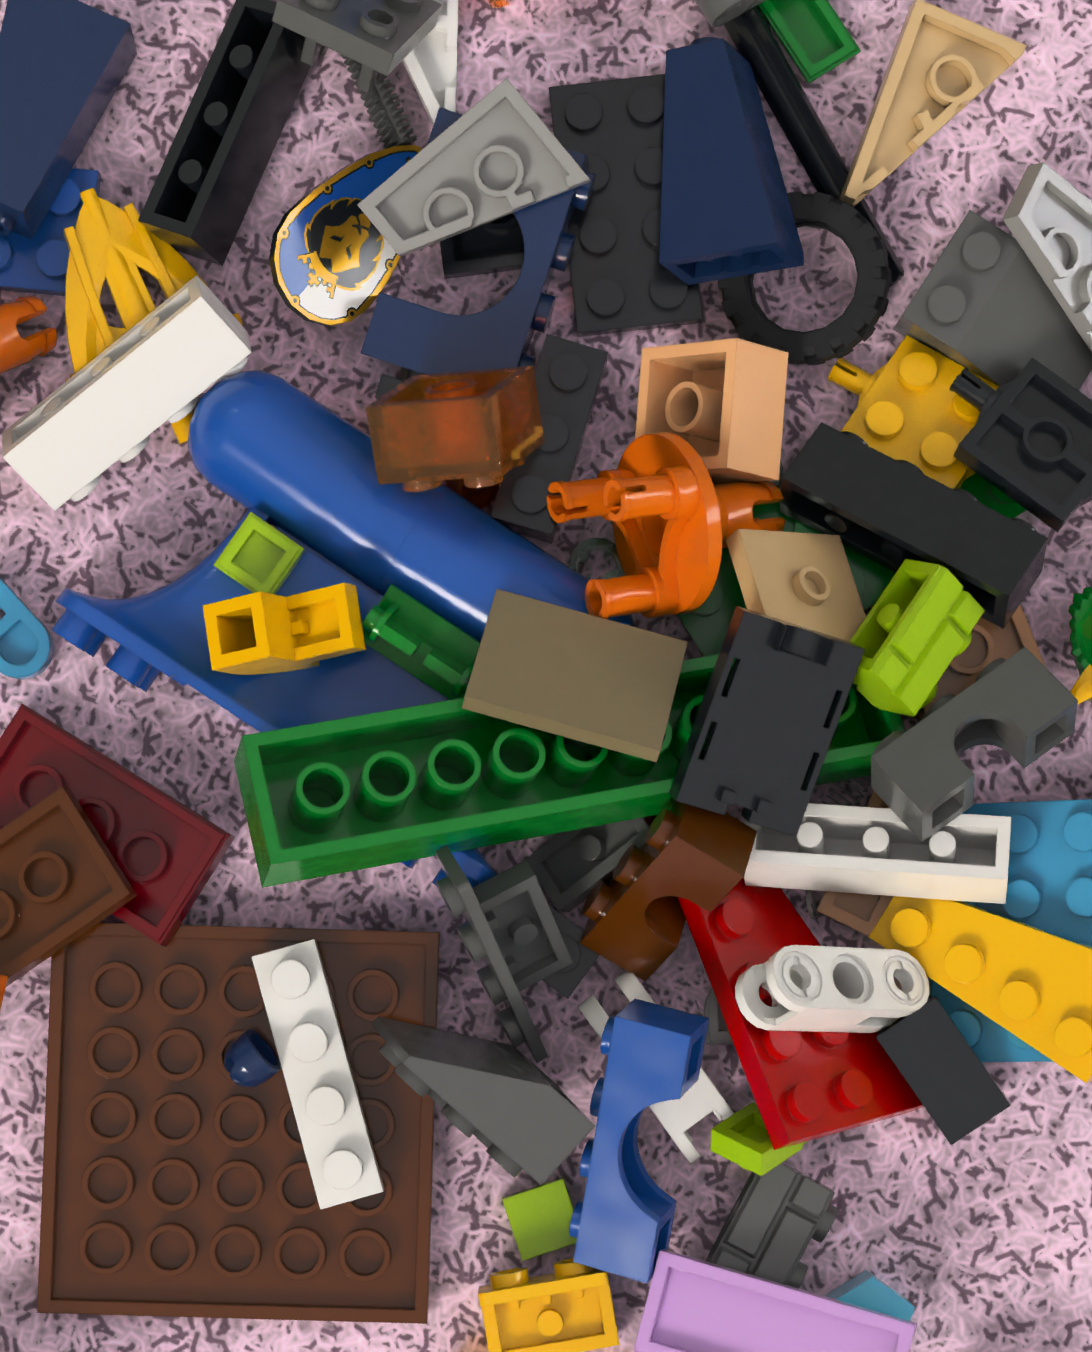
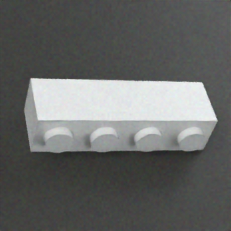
M196 275L2 433V457L54 511L69 499L74 502L83 499L98 485L102 472L117 460L124 463L133 459L145 448L150 439L149 435L167 420L169 423H176L183 419L197 404L199 394L214 382H218L224 377L238 374L244 368L248 360L247 356L252 353L247 330Z
M808 803L797 836L749 823L745 820L746 825L757 831L744 875L745 886L1006 904L1011 817L962 813L923 842L889 808Z

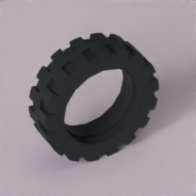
M801 191L790 192L787 195L797 228L807 226L826 229L841 238L853 254L858 276L854 297L844 313L824 328L807 332L788 330L769 320L757 303L753 285L754 274L718 280V289L722 291L723 301L721 303L727 318L732 321L736 328L735 330L744 340L788 352V364L819 365L835 357L839 359L854 351L853 347L862 340L865 342L876 330L874 326L879 317H883L889 303L887 296L889 287L892 286V273L888 264V253L883 241L879 238L868 220L855 208L824 193L803 194Z

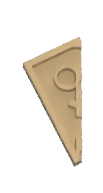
M915 0L909 7L839 201L846 202L852 207L858 204L1024 54L1027 45L928 2Z

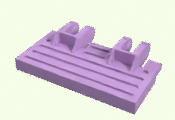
M662 1249L658 1254L634 1351L910 1352L918 1323Z

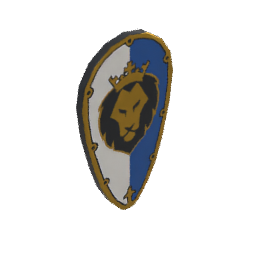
M416 145L393 146L364 155L311 189L284 214L272 236L269 262L274 285L284 303L303 320L323 326L351 322L371 306L386 285L401 256L395 252L357 204L422 150L421 147Z

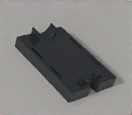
M736 606L669 795L678 802L725 815L728 804L742 806L741 816L749 823L797 836L865 649L856 643ZM734 658H736V660H735V662H734V665H733V668H732V671H731V673H730L728 682H727V684H726L724 693L722 694V691H723L724 685H725V683H726L728 674H729V672H730V669H731L733 660H734ZM711 721H713L712 726H711V729H710V732H709V734H708V737H707V740H706V743H705V746H704V748H703L701 757H699L700 752H701V749H702V746H703L704 741H705V738H706V735H707V733H708V730H709Z

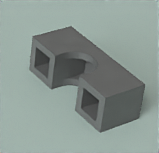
M1026 647L1007 660L998 658L989 663L979 673L975 683L957 696L953 694L943 696L930 707L922 721L905 733L901 730L891 733L879 743L871 756V788L913 834L923 842L973 806L975 774L959 758L962 752L977 745H994L1007 751L1025 768L1074 733L1078 700Z

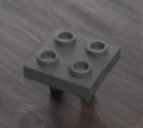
M277 0L272 21L305 37L301 61L312 67L315 65L318 55L323 57L328 48L362 64L357 88L369 94L374 83H380L383 75L388 76L433 30L437 24L442 4L434 0Z

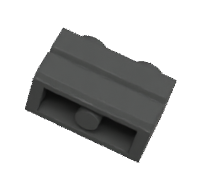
M783 1162L763 1176L751 1172L705 1261L800 1288L808 1270V1266L800 1262V1259L811 1238L821 1243L828 1234L838 1212V1208L830 1204L835 1192Z

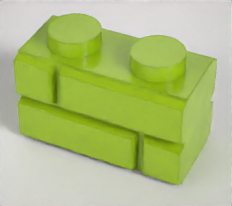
M905 559L849 641L865 649L853 684L857 685L856 689L873 706L881 710L914 717L920 709L927 706L934 699L938 689L937 682L953 658L960 655L969 646L972 639L971 631L985 610L969 592L962 590L964 586L948 568L939 564Z

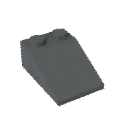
M971 210L965 216L893 329L904 337L906 335L912 337L997 386L1015 379L1032 358L1078 391L1092 370V352L1017 240Z

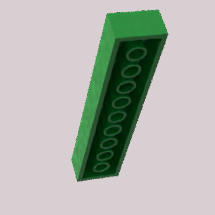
M719 654L683 660L657 763L462 709L464 698L242 735L234 764L262 888L436 856L435 851L446 845L450 852L453 853L658 815L664 808L672 812L680 802L671 797L669 792ZM734 658V660H733V663H732L730 672H729V674H728L726 683H725V685H724L722 694L724 693L726 684H727V682H728V679H729V676H730V673H731V671H732V668H733V665H734V662H735L736 658ZM852 683L815 786L871 776V756L879 743L895 731L901 730L905 733L900 714L881 710L873 706L856 689L857 685ZM711 721V724H710V727H709L708 733H707V735H706V738H705L704 744H703V746H702V749H701V752H700L699 757H701V754H702L703 748H704V746H705V743H706V740H707L708 734H709V732H710V729H711V726H712L713 721Z

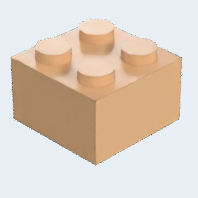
M739 338L642 348L635 439L645 434L670 432L682 437L701 457L713 484L779 480L789 353Z

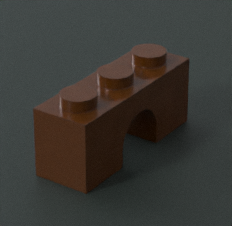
M682 802L672 812L666 808L662 809L652 822L646 834L645 843L639 849L631 845L619 860L611 882L607 884L601 880L590 892L582 908V914L588 917V921L580 944L626 971L634 973L635 976L646 982L678 947L686 921L678 897L690 900L711 912L744 877L757 831L728 813L722 815Z

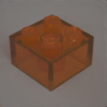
M533 366L415 375L365 407L378 484L402 483L403 490L407 492H419L437 488L442 485V480L464 479L465 487L469 488L498 484L504 480V474L514 467L523 465L525 457L545 442Z

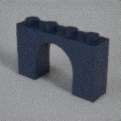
M439 107L428 144L457 121L462 114ZM565 148L591 182L513 212L520 225L524 239V262L514 287L500 302L489 309L475 314L452 315L380 292L361 354L506 402H511L514 391L525 394L536 363V357L527 355V351L534 330L545 333L556 301V296L547 294V290L554 269L565 272L575 244L576 235L567 233L574 208L585 211L594 186L596 174L586 171L589 164L588 157L585 154Z

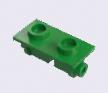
M391 584L378 606H373L362 623L365 644L448 699L464 698L481 642L400 588Z

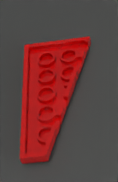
M743 877L711 912L690 900L678 897L774 1150L906 1114L924 1107L877 1040V1032L846 1033L764 1030L757 1028L747 1021L739 1010L735 999V985L738 977L745 970L753 965L765 963L776 951L785 946H821L781 888L745 886ZM760 986V999L764 1004L772 1007L770 993Z

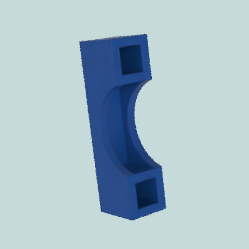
M634 999L616 1016H610L607 1020L600 1046L601 1054L608 1056L605 1077H600L597 1081L590 1103V1114L598 1117L595 1136L586 1143L580 1162V1176L587 1178L584 1199L580 1198L575 1205L569 1227L570 1236L577 1238L573 1262L644 1283H648L653 1277L659 1251L662 1249L668 1250L677 1201L664 1192L646 1171L638 1148V1126L646 1107L658 1102L680 1099L698 1081L709 1018Z

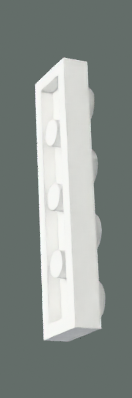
M312 939L252 956L320 1210L384 1192L383 1181L317 940Z

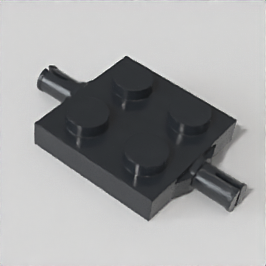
M1034 358L1027 363L1015 379L999 386L996 390L968 371L969 369L964 368L953 381L949 390L955 392L980 412L975 426L959 443L953 456L1058 533L1078 507L1092 501V400Z

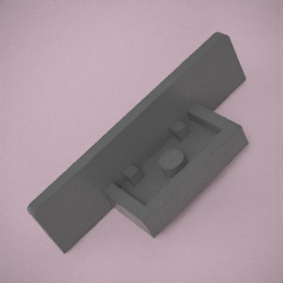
M446 845L435 851L446 877L436 881L438 890L452 916L455 918L463 914L467 921L457 926V931L473 961L477 962L484 958L487 966L477 970V974L494 1006L501 1002L505 1004L506 1009L496 1013L509 1041L514 1048L525 1043L536 1063L547 1058L548 1055L519 992L572 964L571 956L537 877L526 860L472 888Z

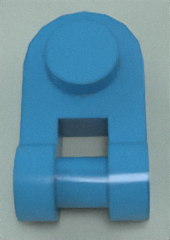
M0 577V608L6 613L0 619V672L5 676L19 680L34 678L44 672L52 660L54 652L53 638L46 626Z

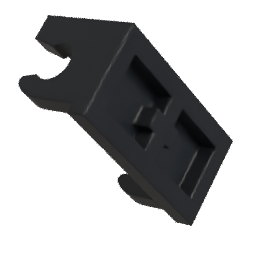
M929 995L927 1003L921 1009L908 1016L898 1018L892 1025L877 1032V1040L951 1145L1011 1106L1007 1096L996 1084L936 995L933 997Z

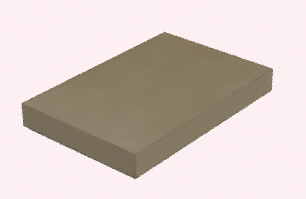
M496 589L464 696L462 709L657 763L688 642Z

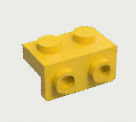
M574 1258L553 1263L555 1273L529 1277L528 1269L525 1267L489 1274L490 1284L482 1285L478 1288L479 1304L482 1308L489 1352H582L620 1345L608 1273L573 1262Z

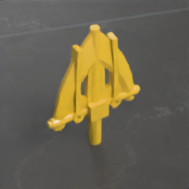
M94 188L80 193L83 205L79 212L75 229L74 226L63 230L69 249L65 280V317L74 374L156 309L138 268L158 280L166 300L196 275L202 280L192 266L169 243L157 238L138 221L140 216L133 203L124 206L122 210L109 201L98 197ZM104 280L107 282L124 328L108 326L99 302ZM239 313L232 314L243 325ZM193 411L180 421L171 423L179 445L188 442L189 422Z

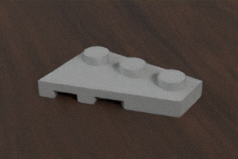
M506 78L357 205L395 252L402 257L589 183L591 180Z
M1045 162L1029 165L1002 220L1092 352V201Z

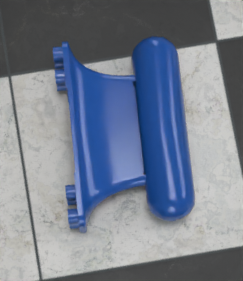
M262 370L240 371L238 374L224 377L216 382L199 399L189 422L188 449L195 469L211 485L248 508L247 512L229 535L198 565L172 583L155 591L125 599H103L65 588L56 602L66 608V610L58 619L52 631L92 657L96 655L108 636L120 645L106 664V667L136 687L147 692L161 671L181 685L185 686L188 684L257 731L266 732L450 699L366 644V650L320 660V666L301 670L258 675H239L212 671L203 605L252 593L214 566V563L250 512L269 525L275 526V529L306 550L276 595L287 597L340 583L356 585L362 623L373 606H378L390 585L393 584L481 642L496 589L589 614L585 604V588L589 580L502 522L492 518L490 514L283 378ZM632 615L608 618V620L636 627ZM478 848L452 853L472 888L498 875L484 859ZM418 859L401 863L413 869ZM442 867L431 882L436 885V881L446 877Z

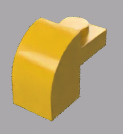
M340 583L287 597L259 591L203 605L212 671L239 675L281 673L320 666V660L366 650L356 585Z

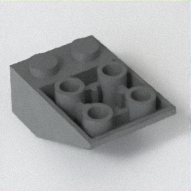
M379 1016L371 1023L385 1041L378 1050L396 1067L394 1069L396 1074L420 1096L424 1097L428 1094L442 1108L440 1110L441 1113L456 1128L469 1138L474 1135L488 1148L486 1152L514 1178L524 1170L542 1185L595 1127L554 1081L512 1045Z

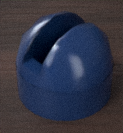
M248 1029L232 1042L226 1050L223 1062L225 1069L230 1072L232 1081L242 1087H257L281 1070L280 1060L272 1047L260 1034L252 1029Z

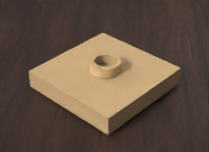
M737 529L726 539L747 609L846 641L851 640L866 618L839 535Z

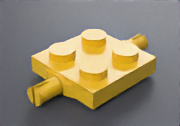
M908 335L905 336L888 363L876 370L873 375L848 362L843 357L837 360L836 365L834 364L830 371L828 381L834 382L859 396L857 408L840 432L854 433L862 438L869 447L895 460L911 462L924 475L951 489H959L964 480L976 473L953 456L959 443L975 426L980 412L955 392L949 390L953 381L965 367ZM968 370L994 390L999 388L996 384Z

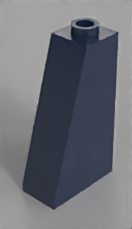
M78 0L7 1L0 32L1 235H10L11 231L31 240L33 239L137 55L130 23Z
M702 37L693 40L688 46L666 50L659 263L687 285L804 266L803 248L751 64L723 38Z

